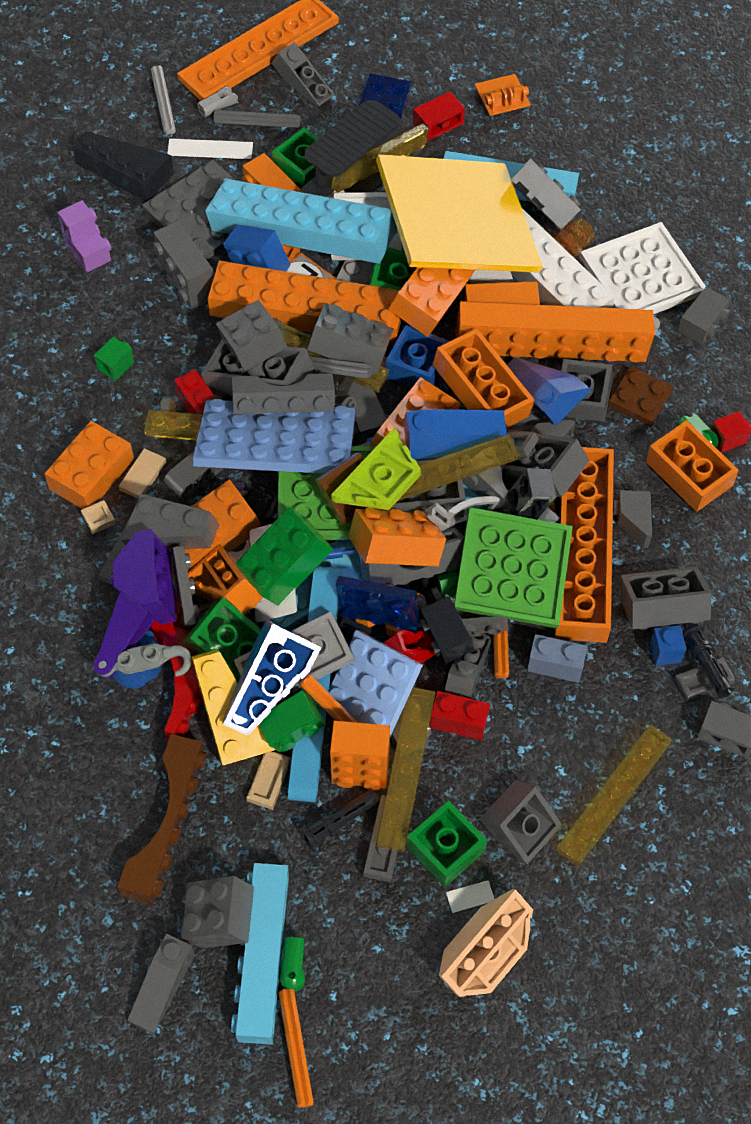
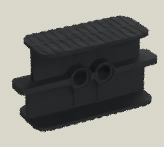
M366 100L360 104V106L355 108V110L305 150V159L316 167V177L302 187V193L328 197L339 187H342L345 193L374 192L383 184L376 162L378 154L399 156L392 151V142L403 133V126L400 124L399 116L375 100Z

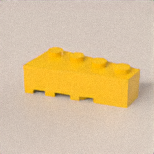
M213 650L192 656L196 677L222 765L274 751L275 749L268 745L260 725L247 736L222 724L238 683L218 650Z

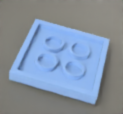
M356 630L349 645L355 661L338 669L329 693L358 723L390 725L391 736L423 665L366 633Z

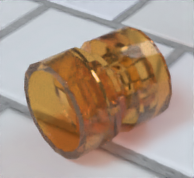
M574 218L553 238L575 258L594 241L595 234L588 222L581 218Z

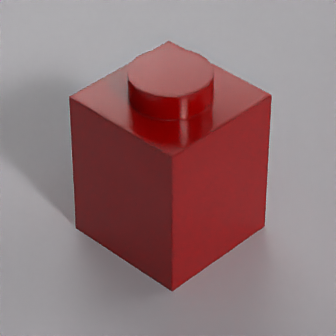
M740 411L713 421L711 430L718 437L717 448L722 453L747 444L751 433V425L747 419H744Z

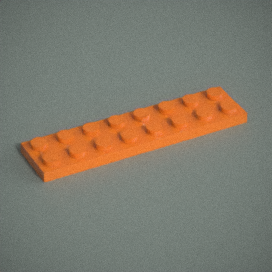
M299 0L178 72V80L202 101L216 94L225 86L232 88L273 62L280 51L293 42L300 47L338 24L339 16L320 0Z

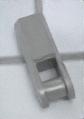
M225 86L216 94L198 102L197 107L205 118L213 114L215 110L235 104L238 96L232 93L229 86Z

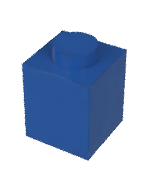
M681 625L654 629L650 645L655 666L682 662L686 646Z

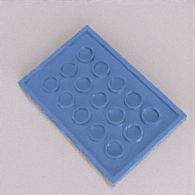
M221 399L206 400L193 455V466L325 474L351 457L355 408L338 406L334 407V411L233 414V401H223Z

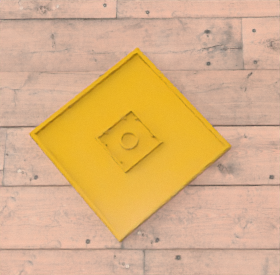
M378 154L376 159L377 166L409 267L540 272L542 270V262L505 163Z

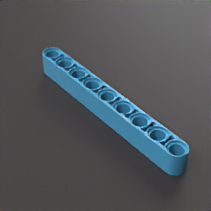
M318 566L314 570L308 622L330 611L334 615L335 620H337L341 568ZM331 673L317 680L328 692ZM316 702L325 721L326 711ZM325 725L319 728L317 734L307 738L304 737L296 742V745L293 747L288 800L316 803Z

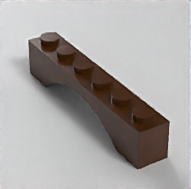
M170 734L162 757L170 784L167 812L160 829L152 840L138 854L126 861L117 887L121 897L153 905L156 896H161L164 887L162 877L164 871L170 869L173 860V854H171L173 844H178L181 837L182 828H179L182 818L186 819L189 813L190 802H188L190 793H195L199 778L196 777L199 768L203 769L206 762L207 753L204 752L201 741Z

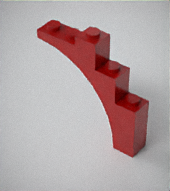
M174 599L176 622L161 625L154 621L148 631L154 634L159 645L170 647L182 646L191 653V657L196 656L197 654L182 642L190 631L182 629L178 601ZM181 656L169 659L175 678V696L172 712L164 730L167 741L170 734L181 737L186 736L190 727L189 720L192 714H197L203 700L193 662L186 673L175 676V672L180 670L184 664V659Z

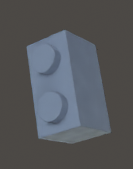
M535 634L527 671L579 683L587 646Z

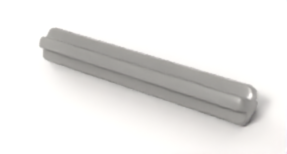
M160 65L153 66L151 74L163 131L166 135L174 134L176 130L163 68Z

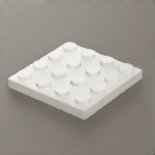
M662 222L580 252L579 258L588 272L615 297L613 308L653 310V314L697 298L706 287Z

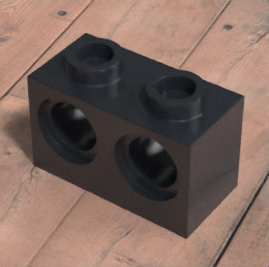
M530 467L524 471L507 493L511 515L538 520L556 498L551 469Z

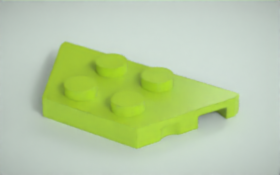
M393 428L331 494L333 502L390 510L421 476V468L416 460L411 458V452L401 442L396 429Z

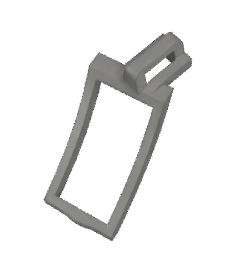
M496 496L471 498L457 504L449 511L435 503L427 508L424 514L443 532L451 526L467 523L468 515L454 517L458 512L471 506L490 504L486 510L493 511L500 498ZM436 511L444 517L442 520L435 515Z

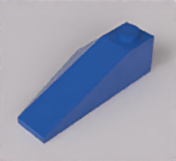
M514 357L507 364L509 369L534 398L533 406L555 425L591 391L580 379L569 373Z
M504 410L407 411L403 419L406 446L411 452V458L416 461L457 458L468 451L480 448L507 436Z
M266 619L254 643L222 724L248 736L271 712V709L291 692L290 689L310 672L321 647Z

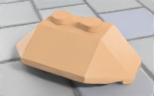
M512 889L480 907L444 949L439 976L457 996L491 993L527 950L530 918H532L533 909L516 889Z

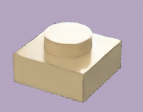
M104 500L81 510L82 516L92 534L116 524Z

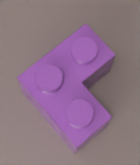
M83 200L58 211L64 242L86 272L111 261L109 253L112 250L111 245L106 237L102 238L100 236L99 228L95 224L97 216L92 207L88 208Z

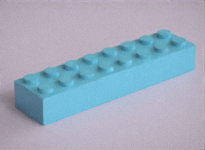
M226 178L206 209L212 231L231 234L237 225L275 230L282 245L380 264L398 230L392 210L388 208Z

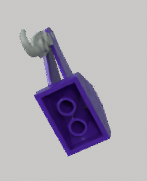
M152 529L136 532L113 561V573L110 576L111 583L120 593L100 651L94 662V670L101 677L110 678L117 670L123 674L137 673L158 668L172 657L181 656L184 659L183 667L175 672V676H180L189 670L192 663L191 653L186 648L159 644H149L134 648L154 621L161 625L176 622L170 550Z

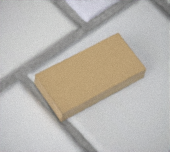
M144 448L120 483L119 490L139 499L140 494L147 493L167 463L166 458Z
M272 751L264 753L247 795V802L273 810L292 762L291 757Z

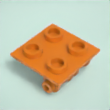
M516 74L475 84L489 116L531 106L526 96L529 95V89L527 86L520 84Z

